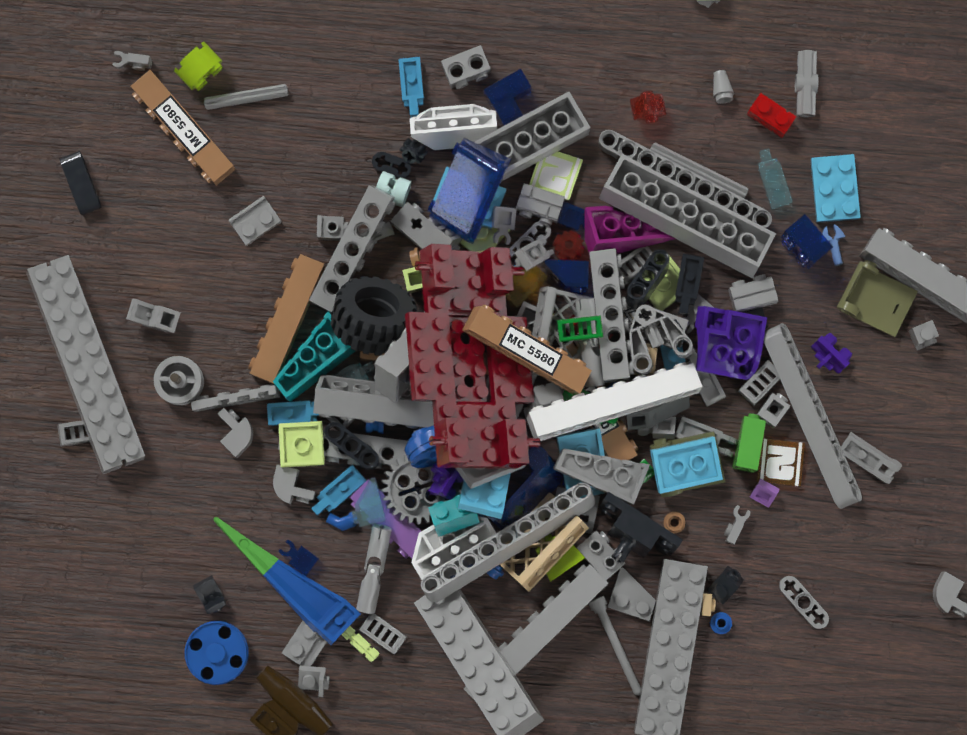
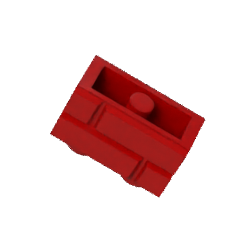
M762 93L759 94L747 113L748 116L781 138H783L797 117L791 112H786L785 108Z

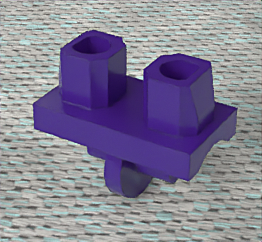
M832 333L824 337L821 336L811 348L816 352L814 356L820 361L816 366L818 369L824 365L829 371L833 369L839 374L850 364L848 361L852 353L847 348H842L838 352L833 347L837 342V338Z
M436 464L433 465L431 471L435 474L432 479L434 482L428 491L432 495H438L450 500L453 499L457 493L456 489L452 487L453 483H461L464 479L456 468H437Z

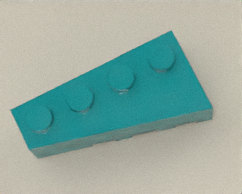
M329 311L325 314L320 324L314 328L305 343H302L298 348V352L288 361L273 380L274 384L289 402H292L315 384L321 375L329 373L355 352V350L351 349V346L343 344L341 338L338 339L331 327V314Z

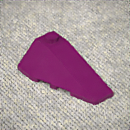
M596 206L585 208V242L589 256L591 251L616 249L617 254L676 239L626 212L613 210V207Z

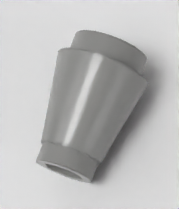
M719 70L714 72L713 98L716 99L718 104L731 102L734 91L726 71Z

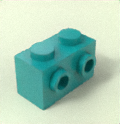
M461 494L451 500L439 501L433 504V506L428 507L438 537L480 523L477 513L458 509Z

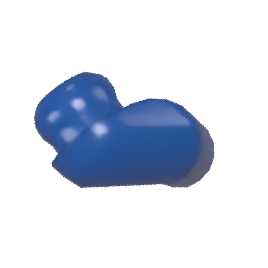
M349 512V515L340 518L330 513L326 523L345 531L358 524L359 515L356 512Z

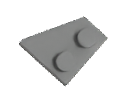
M620 568L608 608L650 621L656 600L624 568Z

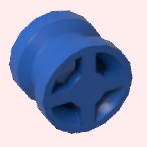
M384 422L366 423V433L374 431L384 434Z

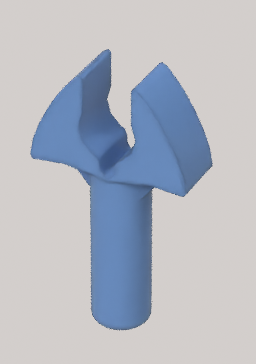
M834 224V238L832 239L828 235L826 226L821 235V243L827 242L830 245L834 265L840 266L843 262L838 241L844 238L845 235Z

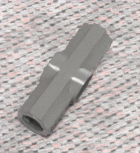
M803 50L798 51L797 74L795 76V93H797L796 116L812 117L815 116L816 94L818 92V74H816L817 51Z

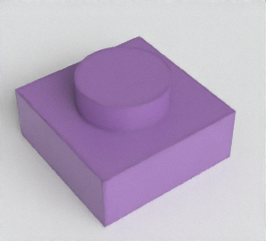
M760 479L753 489L750 498L769 508L780 489Z

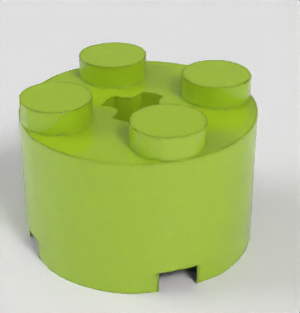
M205 42L201 43L203 46L201 49L195 47L179 63L182 66L179 70L177 68L174 69V72L191 90L196 88L200 91L208 83L205 79L211 74L213 76L217 75L223 69L221 65L223 60Z

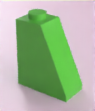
M749 413L748 417L744 416L742 418L732 466L733 469L751 473L758 471L766 420H761V417L756 414Z

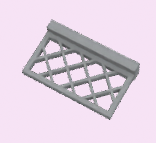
M553 287L540 288L532 336L537 339L541 337L547 341L554 337L560 345L559 348L568 353V357L573 360L576 358L582 361L580 340L574 341L578 351L575 355L571 356L566 346L573 341H567L564 344L559 342L558 330L555 331L551 323L552 319L557 315L560 320L565 319L561 312L568 307L574 313V318H577L576 308L573 305L575 300L593 297L557 290ZM556 295L563 296L567 302L560 310L555 304ZM565 324V328L570 334L569 324ZM530 370V373H532V375H538Z

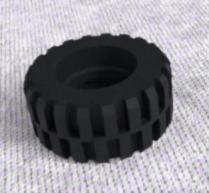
M368 276L361 277L360 279L355 278L342 285L336 294L331 315V327L337 338H341V342L346 346H351V349L355 351L360 350L363 354L367 355L373 353L374 356H380L388 351L393 341H397L401 337L402 332L406 328L405 314L417 312L416 303L406 289L403 290L401 285L397 283H391V280H382L374 276L373 278H368Z

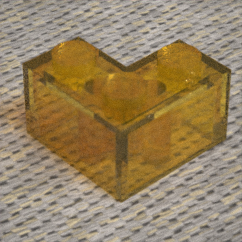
M537 266L528 271L523 270L525 271L523 276L516 277L513 275L512 277L514 290L506 294L505 297L516 310L522 306L523 301L526 302L547 280V275Z

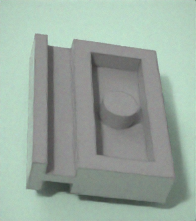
M264 196L229 219V222L246 246L282 222Z
M302 621L282 654L301 666H312L327 641L316 631L313 632Z

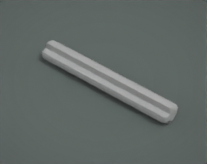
M286 84L206 97L204 98V105L209 110L288 96V88Z

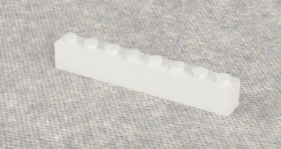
M686 362L675 365L674 369L671 370L660 369L655 371L654 375L647 377L646 375H640L628 383L620 381L608 389L600 387L588 395L584 393L574 395L568 401H564V399L556 400L548 407H543V405L536 406L531 409L527 416L533 438H539L542 441L697 394L701 390L702 384L694 363L686 364Z

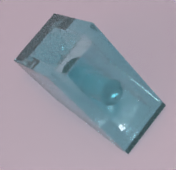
M376 478L369 480L354 505L355 511H352L354 523H359L361 528L386 521Z

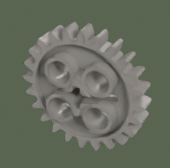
M404 455V462L399 458L396 459L398 466L390 464L389 467L392 472L386 471L384 473L388 480H382L381 483L387 485V488L382 489L381 492L387 493V496L382 500H389L390 504L386 508H394L393 516L400 513V521L408 517L407 521L410 524L415 518L416 523L420 524L421 518H423L427 523L429 522L430 515L428 507L433 506L436 502H445L446 500L441 496L435 495L436 497L433 502L428 501L425 493L430 487L419 490V494L414 491L403 496L398 495L401 491L413 488L415 486L414 483L420 486L433 481L432 479L435 475L431 471L432 466L414 468L408 461L407 456ZM420 469H425L428 472L429 477L426 481L419 478L418 473ZM399 476H405L408 479L407 487L399 486ZM410 496L415 500L413 508L406 507L404 503L406 497Z

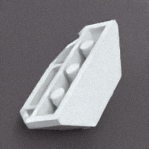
M475 104L429 108L418 116L410 118L411 137L433 150L463 148L497 130L496 111L488 110Z
M478 516L480 523L438 537L434 525L420 532L411 562L420 579L423 580L427 575L496 534L488 518Z

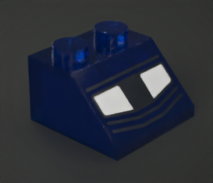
M545 260V271L564 291L580 295L587 293L589 261Z

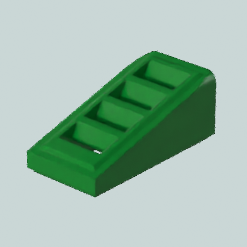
M601 315L557 320L559 342L603 337ZM591 321H595L596 334H592ZM582 322L587 323V335L583 334ZM574 323H578V336H575ZM565 324H569L570 327L569 337H566Z

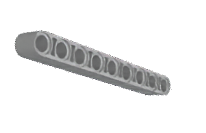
M605 130L600 134L598 144L603 152L619 159L623 154L621 149L628 146L633 150V154L628 156L629 158L641 163L642 157H650L652 164L647 167L661 174L660 168L667 166L671 169V174L666 177L680 183L679 178L686 176L690 179V184L685 187L699 193L698 188L706 186L709 189V194L705 195V197L718 203L717 198L725 196L729 203L724 205V207L737 213L736 208L744 206L748 213L743 215V217L757 223L756 217L764 216L767 223L762 225V227L767 229L772 222L770 212L613 130ZM605 137H611L614 140V144L607 146L602 140Z
M781 323L766 330L764 344L835 504L838 508L843 509L861 501V491L788 327Z
M586 483L576 484L427 575L421 581V588L427 599L431 602L441 601L567 524L576 515L580 516L591 509L595 504V498L590 486ZM569 506L567 509L561 510L563 507Z

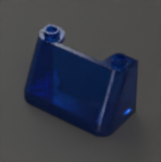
M463 138L461 143L456 142L452 154L455 157L436 201H431L427 212L430 213L429 217L463 240L474 244L512 159Z
M541 446L532 447L528 451L529 466L533 473L505 503L502 518L498 519L484 515L498 529L503 530L531 513L549 492L552 493L562 482L563 473L554 470L555 460Z

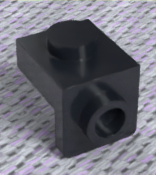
M727 566L709 586L707 591L720 603L724 604L740 587L744 579L736 569Z
M212 575L193 585L207 614L218 612L226 605L224 594Z

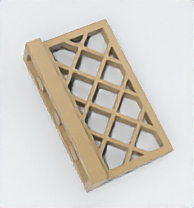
M549 492L532 511L549 502L555 496ZM576 515L567 525L555 530V538L552 541L545 542L544 537L540 539L539 543H534L525 549L524 559H515L514 555L511 557V560H506L499 565L529 592L588 530V526ZM540 547V554L537 557L530 558V548ZM525 563V570L518 576L515 573V564Z

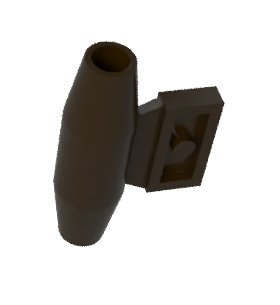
M267 666L256 678L273 699L265 702L250 719L265 735H295L298 732L299 723L317 735H324L333 725L332 721L311 697L293 681L270 666Z

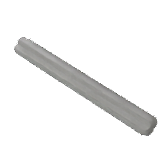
M653 143L650 148L651 151L742 198H745L748 192L747 187L658 143Z

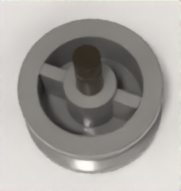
M173 356L162 361L157 367L154 374V386L159 396L165 401L174 405H187L200 396L204 387V376L199 366L189 358Z

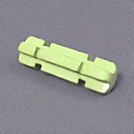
M351 626L342 634L346 640H350V644L361 654L364 653L366 655L365 658L370 662H373L378 657L379 652L374 647L371 648V644L359 633L356 634Z

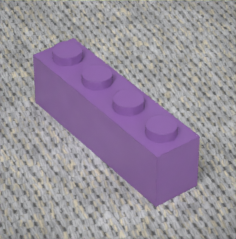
M368 479L350 497L353 500L351 505L359 513L364 511L369 516L366 520L372 526L374 524H381L383 527L384 525L391 527L389 543L391 544L394 541L399 545L400 548L397 551L404 558L407 559L409 556L413 558L418 534L422 531L413 522L408 524V517L400 521V513L393 516L394 508H386L390 504L389 500L383 501L382 499L386 496Z

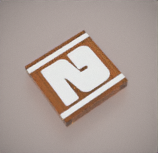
M763 439L757 482L762 479L770 484L800 487L805 443Z

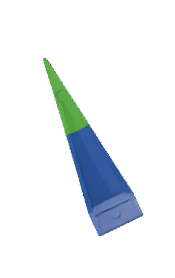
M214 517V522L313 632L316 631L330 645L360 616L361 613L346 599L301 574L253 543L218 517Z

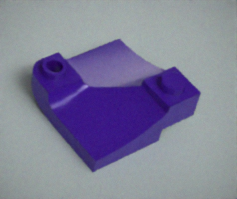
M698 306L694 327L697 328L698 338L696 371L739 380L750 379L755 374L760 362L767 317L708 306ZM741 365H742V367H743V371H742V372H740V370H739V368H740Z

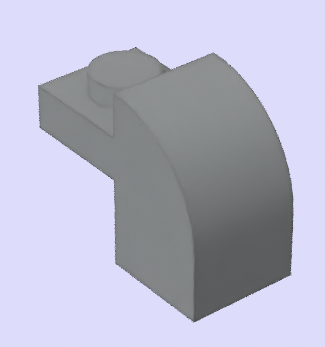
M132 299L126 319L152 329L174 333L181 312Z
M223 408L218 415L232 430L220 442L238 458L250 446L253 440V428L246 417L238 422L237 420L240 417L232 409L227 411Z
M277 465L273 478V487L281 500L292 504L293 496H295L298 502L309 504V500L315 501V491L296 487L300 472L298 469L281 468V465Z
M947 572L940 573L933 588V600L938 609L943 613H948L952 607L953 613L964 618L965 615L967 616V603L956 598L964 582Z

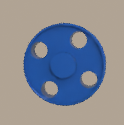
M434 425L415 431L407 442L404 451L408 461L414 468H427L435 464L437 465L436 445L430 446L429 444L431 442L429 441L430 436H435Z
M224 621L204 623L191 633L186 642L185 661L188 669L197 679L204 683L221 685L231 682L243 672L248 663L249 647L243 633L231 623ZM224 626L229 627L231 630V635L227 639L222 638L220 635V630ZM195 638H199L202 641V647L198 651L194 650L191 645ZM235 655H239L243 661L239 668L234 667L231 662ZM204 668H212L214 674L211 679L204 678Z

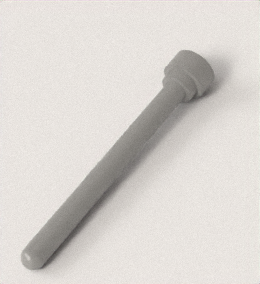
M598 597L588 603L591 611L594 610L595 614H598L632 691L635 695L639 696L641 694V687L608 617L605 597Z

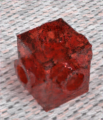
M646 91L640 93V96L630 99L634 120H645L646 123H654L659 121V117L666 115L662 94H653V91Z
M572 230L569 233L564 231L562 236L558 234L552 245L555 247L554 254L557 255L556 257L566 263L568 261L573 263L575 258L580 259L585 249L582 246L584 240L580 239L581 235ZM568 241L573 244V247L570 249L566 248L565 243Z

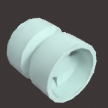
M383 171L376 187L394 196L393 202L395 205L403 207L412 181L401 177L395 179V175Z

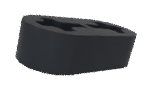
M377 152L372 158L373 168L380 173L385 171L395 175L397 179L400 177L407 179L411 174L410 163H407L402 158L386 152ZM385 157V162L389 163L390 166L382 165V167H378L376 160ZM404 164L405 169L408 171L402 172L400 175L398 170L393 168V165L401 167Z

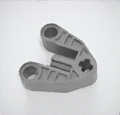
M649 305L638 307L629 332L632 365L639 375H648L653 369V362L641 331L645 330L652 348L665 344L657 324L661 323L666 337L678 357L688 358L693 353L692 341L669 315ZM645 311L647 314H652V316H649L650 319L648 321H645L644 318L640 319V316H643L642 313ZM681 342L688 343V351L679 352L677 350L678 344ZM641 359L649 362L648 367L644 370L637 368V363Z

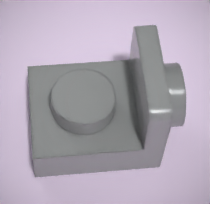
M300 666L298 687L300 689L319 690V697H323L324 690L329 689L330 677L326 676V668Z

